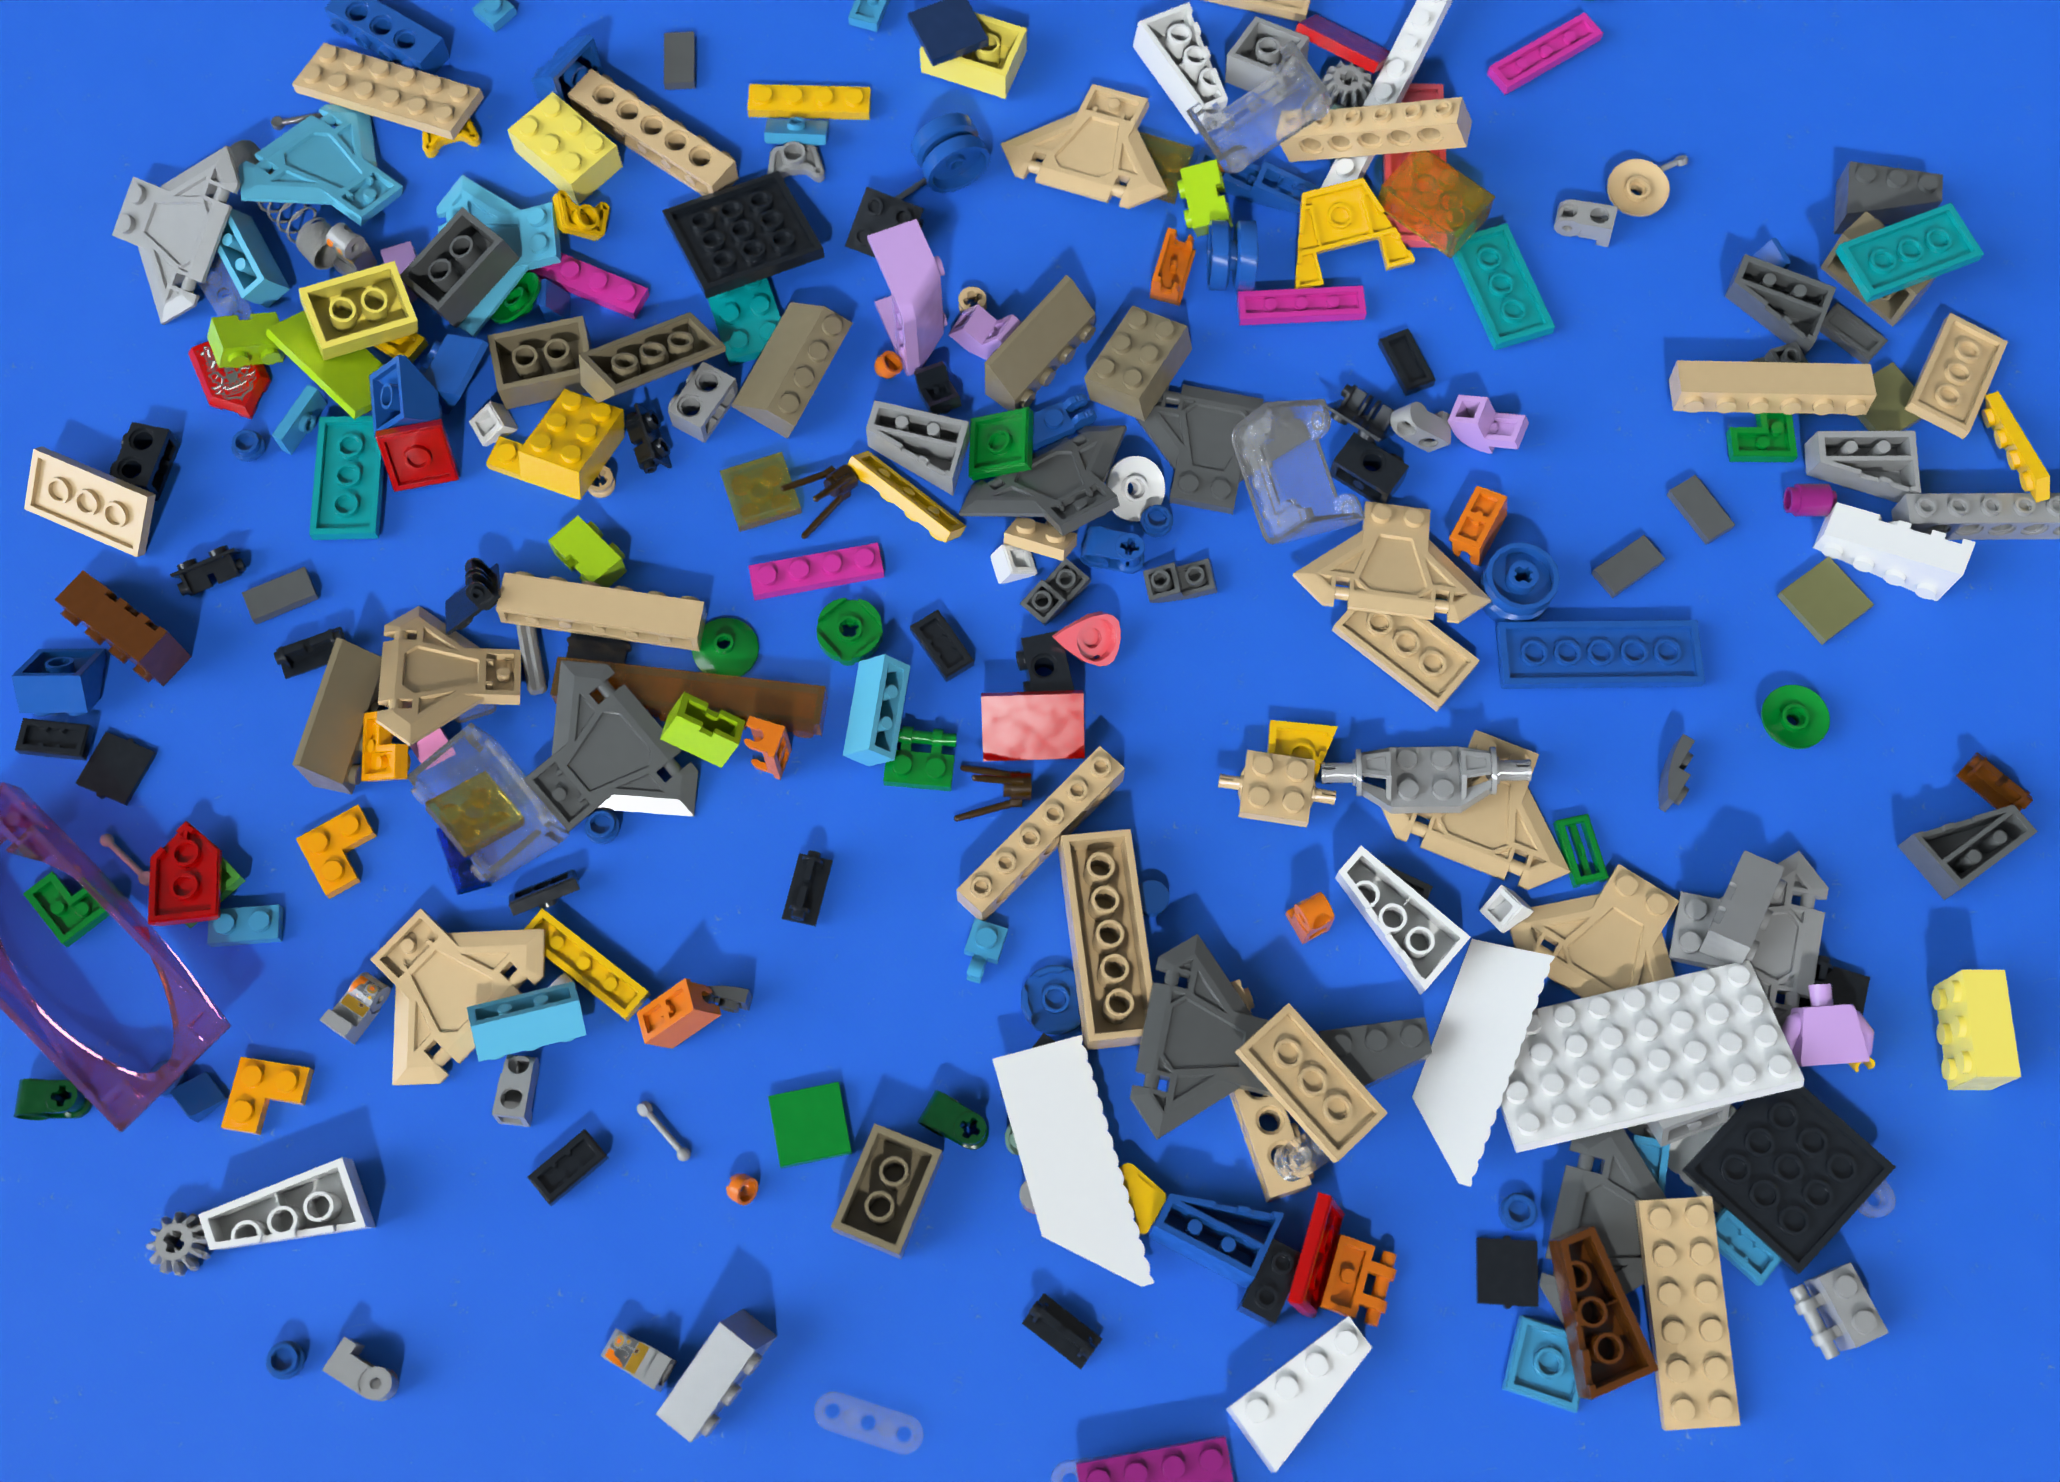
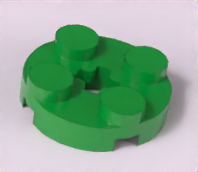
M840 598L829 603L819 614L816 628L819 646L828 657L839 661L842 665L852 666L856 662L868 659L877 651L883 640L881 617L875 607L865 600L858 599L856 601ZM846 624L849 627L856 625L858 627L856 635L852 637L843 636V626Z

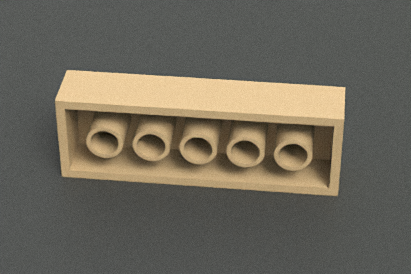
M1131 829L1062 835L1058 846L1084 1047L1086 1050L1140 1045L1153 982Z

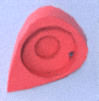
M1098 611L1086 614L1062 628L1052 637L1064 649L1081 661L1101 667L1107 666L1114 661L1121 641V629L1119 621L1113 615Z

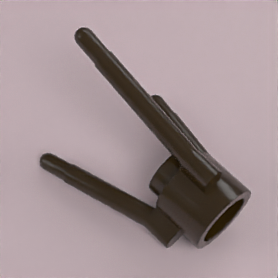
M843 464L837 469L830 466L822 472L795 480L780 487V490L785 492L826 478L824 480L825 489L816 494L813 500L818 502L829 494L832 497H836L802 533L801 537L803 539H806L844 500L851 496L850 491L858 486L857 477L849 466Z
M961 765L960 769L962 771L975 774L972 775L973 781L1002 784L1003 797H1010V800L955 815L954 821L971 819L1010 807H1022V800H1031V773Z

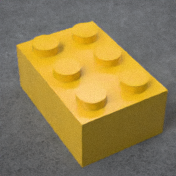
M564 389L518 451L521 479L581 500L624 439V409L604 402L598 403L593 398Z

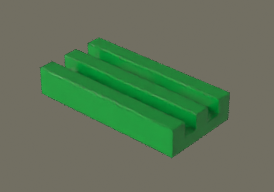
M1584 814L1556 820L1553 823V827L1563 858L1571 871L1569 877L1573 888L1580 887L1583 884L1590 885L1597 881H1606L1609 876L1589 815ZM1576 824H1581L1595 867V874L1591 873ZM1565 826L1568 827L1583 876L1580 875Z

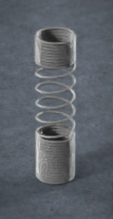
M241 140L229 147L238 176V166L244 161L253 164L260 162L255 157L260 148L250 140ZM258 202L260 209L267 213L271 221L277 223L280 231L287 233L288 239L296 244L298 250L314 268L324 270L333 267L332 262L338 256L335 250L326 244V236L332 226L324 218H316L317 211L315 208L306 207L307 204H304V207L298 210L290 220L280 221L281 212L293 203H285L281 209L271 211V202H269L267 209L263 208L261 204L266 202ZM306 209L313 210L314 217L307 221L300 230L289 231L293 220L303 214ZM279 212L277 220L274 219L270 213ZM315 220H322V221H323V222L313 223ZM288 222L287 229H283L280 223ZM298 233L296 241L289 234Z

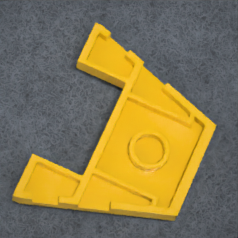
M1364 178L1302 193L1294 289L1323 287L1324 282L1317 254L1373 240H1378L1386 271L1414 264V255L1411 251H1408L1402 242L1401 235L1396 228H1393L1384 214L1383 207Z

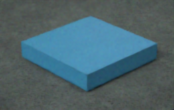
M1522 1315L1519 1316L1502 1390L1577 1413L1580 1397H1578L1566 1330Z

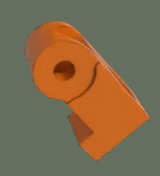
M1321 892L1295 904L1285 914L1302 944L1329 931L1335 919L1330 903Z

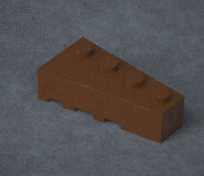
M82 571L54 599L64 609L60 614L75 627L80 623L86 626L87 629L84 633L97 644L101 645L105 641L112 646L108 651L123 664L128 660L134 663L136 666L132 670L149 683L154 679L164 687L191 658L190 654L168 631L161 626L158 627L150 618L143 613H139L121 597L117 599L118 597L110 589L85 571Z
M1581 1226L1549 1240L1578 1397L1592 1400L1658 1371L1659 1368L1595 1227Z

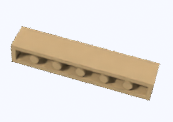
M1677 360L1669 378L1673 411H1686L1689 413L1746 412L1752 414L1783 413L1791 415L1799 413L1816 415L1848 414L1850 416L1866 415L1877 396L1871 364Z
M523 571L516 572L515 574L504 573L500 589L501 597L498 599L496 611L502 623L700 651L707 613L705 602L695 597H669L658 591H649L648 593L635 592L625 586H616L615 588L601 587L599 584L591 581L574 583L557 576H551L548 579L540 578Z

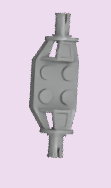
M1459 746L1389 747L1361 753V749H1356L1355 759H1352V762H1321L1322 784L1353 783V786H1356V796L1367 798L1391 814L1461 813L1490 794L1496 795L1497 784H1500V781H1531L1532 766H1530L1531 759L1499 760L1496 747H1489V751ZM1486 776L1488 779L1486 782L1467 788V778ZM1365 777L1385 779V789L1362 781Z

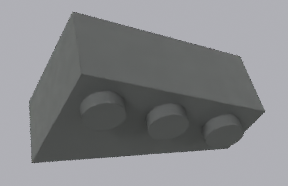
M1849 161L1836 182L1834 234L1843 233L1866 211L1879 219L1884 225H1892L1938 208L1942 202L1943 175Z
M1745 254L1735 269L1725 297L1784 343L1790 344L1797 341L1805 356L1815 344L1836 287Z
M2010 805L1973 816L1967 820L1945 824L1926 832L1914 833L1899 844L1898 847L1945 900L2038 831L2015 805Z
M1425 1017L1319 1031L1317 1034L1366 1089L1425 1061L1432 1053Z

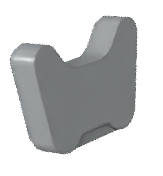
M792 141L771 150L768 174L779 171L783 179L787 176L807 175L817 183L824 181V169L817 148L814 145H802L799 142Z

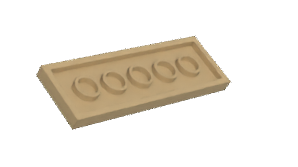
M323 43L292 83L296 93L451 140L455 139L484 99L480 88L327 43Z
M1712 1196L1635 1201L1652 1352L1659 1368L1658 1371H1655L1661 1428L1666 1431L1741 1426Z

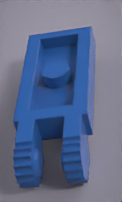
M1077 394L1068 398L1064 403L1059 402L1034 413L1032 451L1056 442L1063 437L1075 434L1076 430L1095 422L1097 416L1092 409L1081 412L1072 419L1068 415L1088 404L1085 394Z

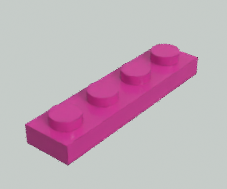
M1584 12L1489 66L1487 75L1506 95L1599 42L1603 32Z
M561 253L562 262L527 271L535 273L540 280L547 279L571 294L634 320L650 295L646 287Z
M1363 286L1238 291L1237 294L1239 326L1365 320L1366 316Z
M878 543L748 566L755 600L884 578Z

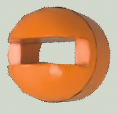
M889 350L878 356L874 364L876 374L886 379L895 377L903 368L900 357L895 352Z
M737 1173L731 1176L729 1186L726 1185L727 1195L731 1200L740 1205L749 1204L758 1192L757 1180L744 1173Z

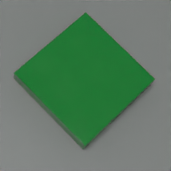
M1030 407L971 418L968 476L973 481L1032 470L1034 412Z
M839 1082L768 1096L781 1169L852 1154Z

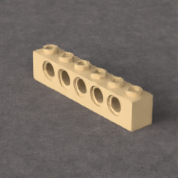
M590 69L568 93L572 108L589 123L702 196L732 187L739 179L736 161L728 152H720L711 146L703 136H695L681 122L677 120L672 121L664 116L656 106L647 105L639 100L638 96L631 90L627 89L625 91L617 86L609 76L605 74L600 75Z
M1462 97L1283 114L1277 140L1289 162L1464 148L1468 144L1472 120Z
M1099 746L956 889L957 901L977 919L985 921L1058 848L1061 836L1070 835L1123 782L1125 767Z
M1240 979L1232 981L1231 984L1251 1012L1250 1009L1254 1008V1002L1248 988L1243 989ZM1237 1089L1229 1094L1266 1203L1307 1190L1312 1185L1310 1179L1314 1178V1172L1308 1157L1302 1158L1298 1144L1302 1143L1301 1135L1295 1122L1290 1124L1286 1109L1275 1097L1267 1095L1255 1097L1249 1091ZM1263 1115L1272 1116L1277 1122V1129L1271 1132L1264 1130L1259 1124V1117ZM1275 1149L1284 1150L1289 1156V1164L1287 1166L1276 1165L1272 1161L1271 1152Z

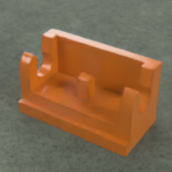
M1167 229L1152 277L1150 299L1180 306L1196 254V250H1193L1194 238L1191 235H1188L1186 242H1181L1177 240L1176 229Z
M1476 486L1449 537L1455 556L1459 557L1460 553L1465 551L1470 555L1471 564L1480 567L1507 516V496Z
M749 716L746 725L751 729L754 741L744 739V743L749 749L763 753L765 762L752 759L751 763L756 769L771 773L774 778L781 780L792 751L786 727Z
M684 978L637 1011L644 1044L673 1049L721 1016L719 1006L705 1002L702 995L708 996L711 994L712 990L706 985L693 983L691 979Z

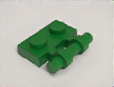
M903 725V729H900L898 742H901V750H896L894 761L885 763L884 785L951 791L955 755L942 754L943 746L956 747L957 734L944 733V729L934 728L933 731L914 730V726ZM913 743L932 745L931 753L912 751Z

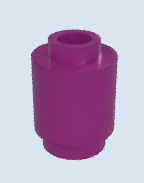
M1795 484L1793 487H1787L1783 499L1784 509L1786 513H1792L1794 516H1828L1831 509L1837 503V494L1829 484Z

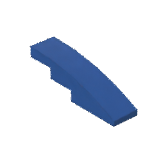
M1203 147L1194 164L1217 159V161L1225 160L1228 164L1226 170L1222 172L1225 193L1254 203L1300 213L1302 193L1320 188L1266 161L1260 167L1235 154L1229 160Z

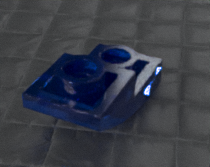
M470 820L436 828L437 840L447 862V870L457 895L492 886L489 872Z

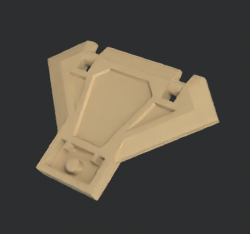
M1092 84L1078 112L1001 143L1014 176L1025 179L1029 173L1037 174L1036 183L1108 203L1115 196L1121 198L1119 206L1126 209H1131L1168 193L1138 131L1149 108L1148 99ZM1040 159L1043 160V162H1037L1036 160ZM1120 182H1122V183L1127 184V186H1123V185H1119V184H1120Z
M1366 501L1363 510L1362 531L1293 573V577L1322 606L1333 607L1334 599L1347 601V609L1433 620L1435 612L1447 614V622L1459 624L1491 603L1490 597L1429 540L1430 509Z
M420 606L384 625V636L394 638V640L383 642L378 705L386 706L388 709L377 711L376 723L408 746L415 744L478 704L520 705V650L480 648L456 631L447 635L446 624Z
M1478 730L1473 732L1468 748L1489 751V747H1496L1499 760L1531 759L1530 766H1532L1533 773L1539 757L1538 753ZM1486 776L1467 778V788L1486 782L1488 779ZM1500 781V784H1497L1496 795L1490 794L1461 813L1391 814L1381 808L1395 838L1407 842L1410 833L1422 837L1423 840L1420 848L1503 881L1507 872L1520 876L1517 886L1526 890L1533 889L1571 872L1528 788L1530 781ZM1417 815L1430 820L1429 824L1426 825L1416 821ZM1514 853L1525 857V863L1513 859Z
M1618 864L1600 894L1531 907L1534 912L1512 927L1510 933L1515 948L1555 956L1554 960L1549 964L1550 972L1547 977L1577 996L1585 998L1675 977L1662 930L1678 905L1679 900ZM1546 940L1556 947L1551 951L1541 945L1542 941Z
M420 908L370 959L396 986L393 1086L441 1084L449 1076L443 1066L451 1058L459 1064L464 1061L475 1049L467 1007L523 994L518 988L527 979L534 985H537L544 978L545 929L447 933L425 910ZM514 965L517 970L507 978L504 974ZM438 1043L442 1048L432 1056L429 1051Z

